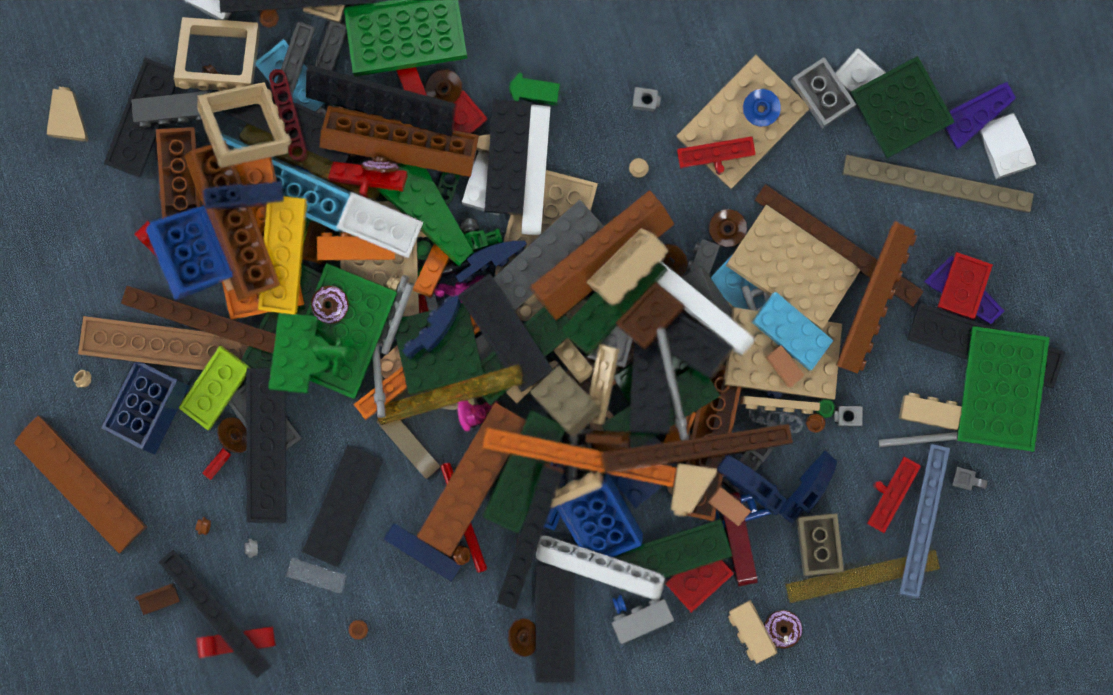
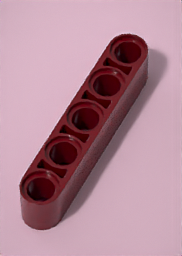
M275 69L270 73L269 81L275 104L278 107L279 119H282L284 122L285 134H289L292 130L298 131L296 138H290L291 144L288 145V153L295 162H303L307 159L308 151L290 82L283 70ZM283 75V81L275 83L274 79L276 76ZM287 93L288 99L284 102L279 101L280 95ZM286 112H293V117L290 120L284 119ZM297 148L303 149V153L299 157H295L293 154Z
M739 491L729 493L741 503ZM723 514L738 586L758 583L745 519L737 526Z

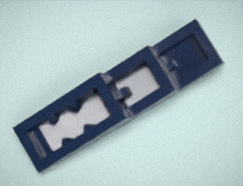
M395 523L392 524L384 537V540L452 582L461 567L454 560Z

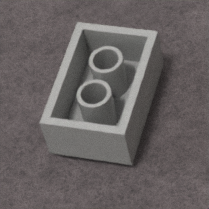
M825 57L794 76L790 81L822 129L856 106V103Z

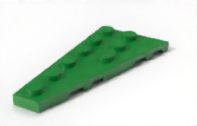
M399 163V170L407 171L408 174L404 190L376 189L402 214L423 222L420 231L460 266L472 254L473 250L426 168Z

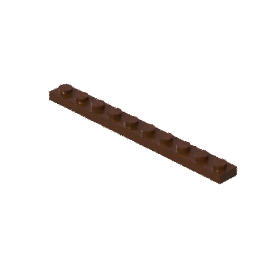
M766 184L754 200L762 207L768 205L849 260L860 269V273L869 279L871 278L877 263L876 258ZM902 276L899 282L895 281L893 288L896 289L894 296L911 307H914L924 292Z
M126 286L121 301L122 305L272 354L274 352L276 338L274 333Z
M785 424L601 453V460L605 474L789 445L793 441L790 426Z

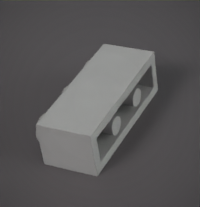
M653 599L649 601L650 605L642 608V605L631 609L632 613L627 616L622 613L613 617L614 621L611 624L620 644L674 621L665 599Z

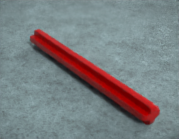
M449 462L441 465L446 484H448L454 474ZM470 523L464 535L476 570L480 573L486 571L487 566L473 526Z

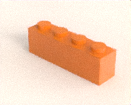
M321 233V237H317V260H395V252L357 236H352L349 233H340V237H333V233Z

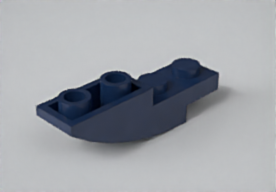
M281 181L203 189L205 209L245 208L284 202Z
M508 241L483 248L466 259L470 265L455 275V278L459 283L462 281L467 283L474 278L473 273L477 270L482 272L490 266L488 262L490 261L494 266L499 265L502 267L510 261L508 257L513 254L517 256L524 251V246L527 243L525 241Z
M457 295L448 297L440 309H434L427 319L431 326L423 328L419 332L420 336L415 340H409L404 345L402 351L409 359L424 347L430 353L445 337L455 321L460 308L461 300Z
M824 451L799 478L803 483L784 503L779 514L792 524L804 510L809 513L828 487L834 474L837 460Z
M728 454L725 455L717 468V471L740 491L749 494L773 515H778L787 499L777 491L778 489L773 484Z

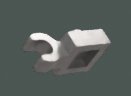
M957 467L952 486L971 491L972 486L985 489L988 481L975 478V471Z

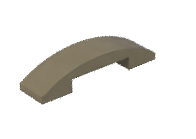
M391 409L385 413V417L379 418L376 421L426 479L441 467Z

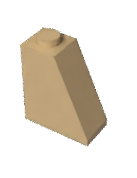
M59 87V90L53 89L47 135L54 138L88 142V135L76 95L67 87Z
M677 464L671 510L675 511V515L686 516V512H692L715 476L717 469Z

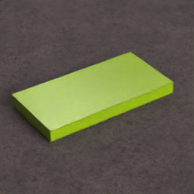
M219 346L180 404L179 409L206 430H211L246 378L247 368L251 367L223 346Z

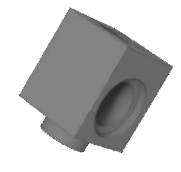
M635 87L632 109L655 112L656 107H660L661 96H657L658 90ZM650 96L652 98V102L650 104H644L642 102V97Z
M862 406L837 407V410H834V422H837V426H862ZM845 411H849L853 415L850 422L845 421L843 418Z

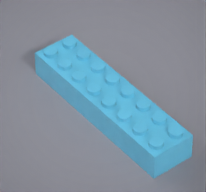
M221 134L223 141L226 140L230 151L250 147ZM272 156L277 182H282L283 196L307 199V218L333 230L342 231L337 229V225L351 191Z

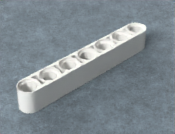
M531 104L522 234L541 235L550 106Z
M660 261L668 271L659 279L657 284L683 304L686 312L714 335L732 345L733 350L742 356L755 342L753 337Z
M542 536L540 538L535 556L542 562L651 599H657L661 596L664 577L659 573L549 536Z

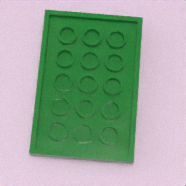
M390 0L344 8L354 77L467 59L458 0Z
M326 263L315 292L324 286H337L347 295L349 308L345 317L339 322L328 324L318 320L316 336L323 338L329 346L335 347L338 337L342 338L343 347H346V355L343 358L338 378L334 377V365L330 364L324 372L310 375V381L356 399L398 292ZM327 301L325 304L327 308L332 306L330 301ZM311 303L306 316H315L312 312Z
M972 327L957 441L1034 452L1050 337Z

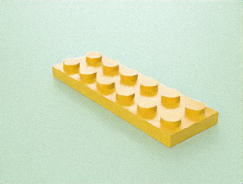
M283 196L284 202L267 204L264 243L280 286L259 294L258 310L295 315L298 310L307 199Z

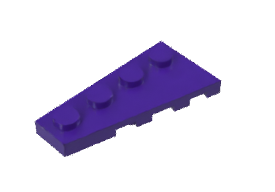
M1007 82L949 111L955 123L946 127L945 130L956 150H959L1015 101L1016 97Z
M950 256L923 283L942 294L954 257ZM984 290L976 316L990 325L1004 310Z

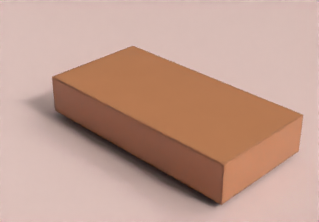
M779 345L765 357L788 388L804 376L782 345Z
M719 487L708 501L737 526L751 512L722 487Z

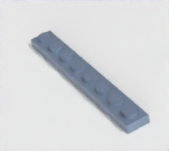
M934 444L930 445L899 595L919 598L950 448Z

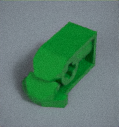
M518 73L510 82L509 91L514 101H519L520 98V100L554 106L558 104L559 83L522 78L523 73Z

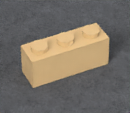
M909 393L908 396H903L899 419L958 430L962 407L957 406L958 403L954 401L941 403L938 398L928 397L927 399H922L919 394Z
M751 600L729 611L730 615L728 618L733 627L737 626L739 630L737 635L742 644L746 643L748 647L746 652L751 661L755 660L757 664L778 652Z

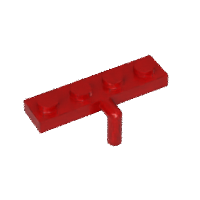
M753 136L677 149L680 169L714 163L716 174L722 175L725 170L722 165L723 161L756 156Z
M333 161L328 178L330 182L360 185V196L369 199L367 194L369 187L403 191L408 174L407 171L402 170L394 172L372 171L362 168L361 165Z
M903 457L888 486L883 485L881 481L873 484V487L882 492L883 495L867 522L869 526L885 533L921 465Z

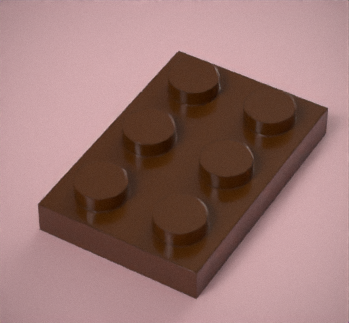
M655 282L616 322V326L645 350L658 337L657 329L666 328L685 308L683 304Z

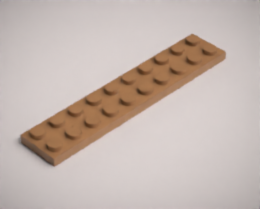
M83 316L78 354L204 370L219 346H223L240 360L248 346L204 331Z

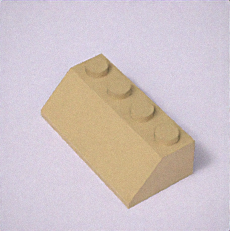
M641 228L586 283L611 305L617 304L623 299V295L628 290L633 289L637 285V281L642 276H646L651 271V267L655 263L660 262L665 257V253L668 250L654 234Z

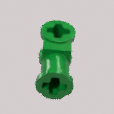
M499 228L488 233H484V230L464 234L473 250L472 254L488 246L503 242Z

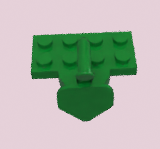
M279 313L269 390L308 394L310 375L324 372L330 364L334 365L333 375L338 378L343 358L346 355L343 339L338 337L336 347L329 346L323 338L316 336L318 317Z

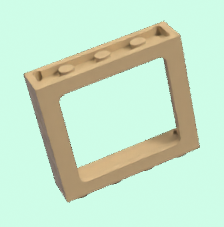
M182 17L174 73L175 86L182 89L197 88L203 91L208 89L224 91L253 85L260 34L259 24L254 22ZM190 34L247 38L242 74L225 75L185 71Z
M265 82L198 96L197 109L220 168L282 155L288 152V145L291 144L288 133L285 134L284 122L282 119H279L278 107L276 104H273L271 90L267 89ZM259 104L274 141L227 151L213 112Z

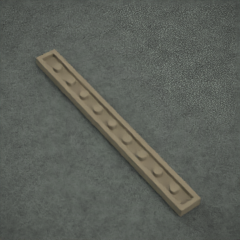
M850 155L846 156L842 174L1026 213L1031 211L1034 193Z

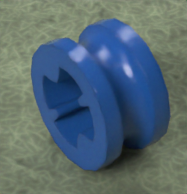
M619 595L617 599L615 597L612 598L618 614L622 610L627 611L622 595Z

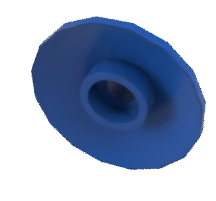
M756 89L749 93L743 104V114L752 125L759 127L773 124L781 111L778 97L772 91L766 89ZM763 106L765 111L759 112L758 107Z

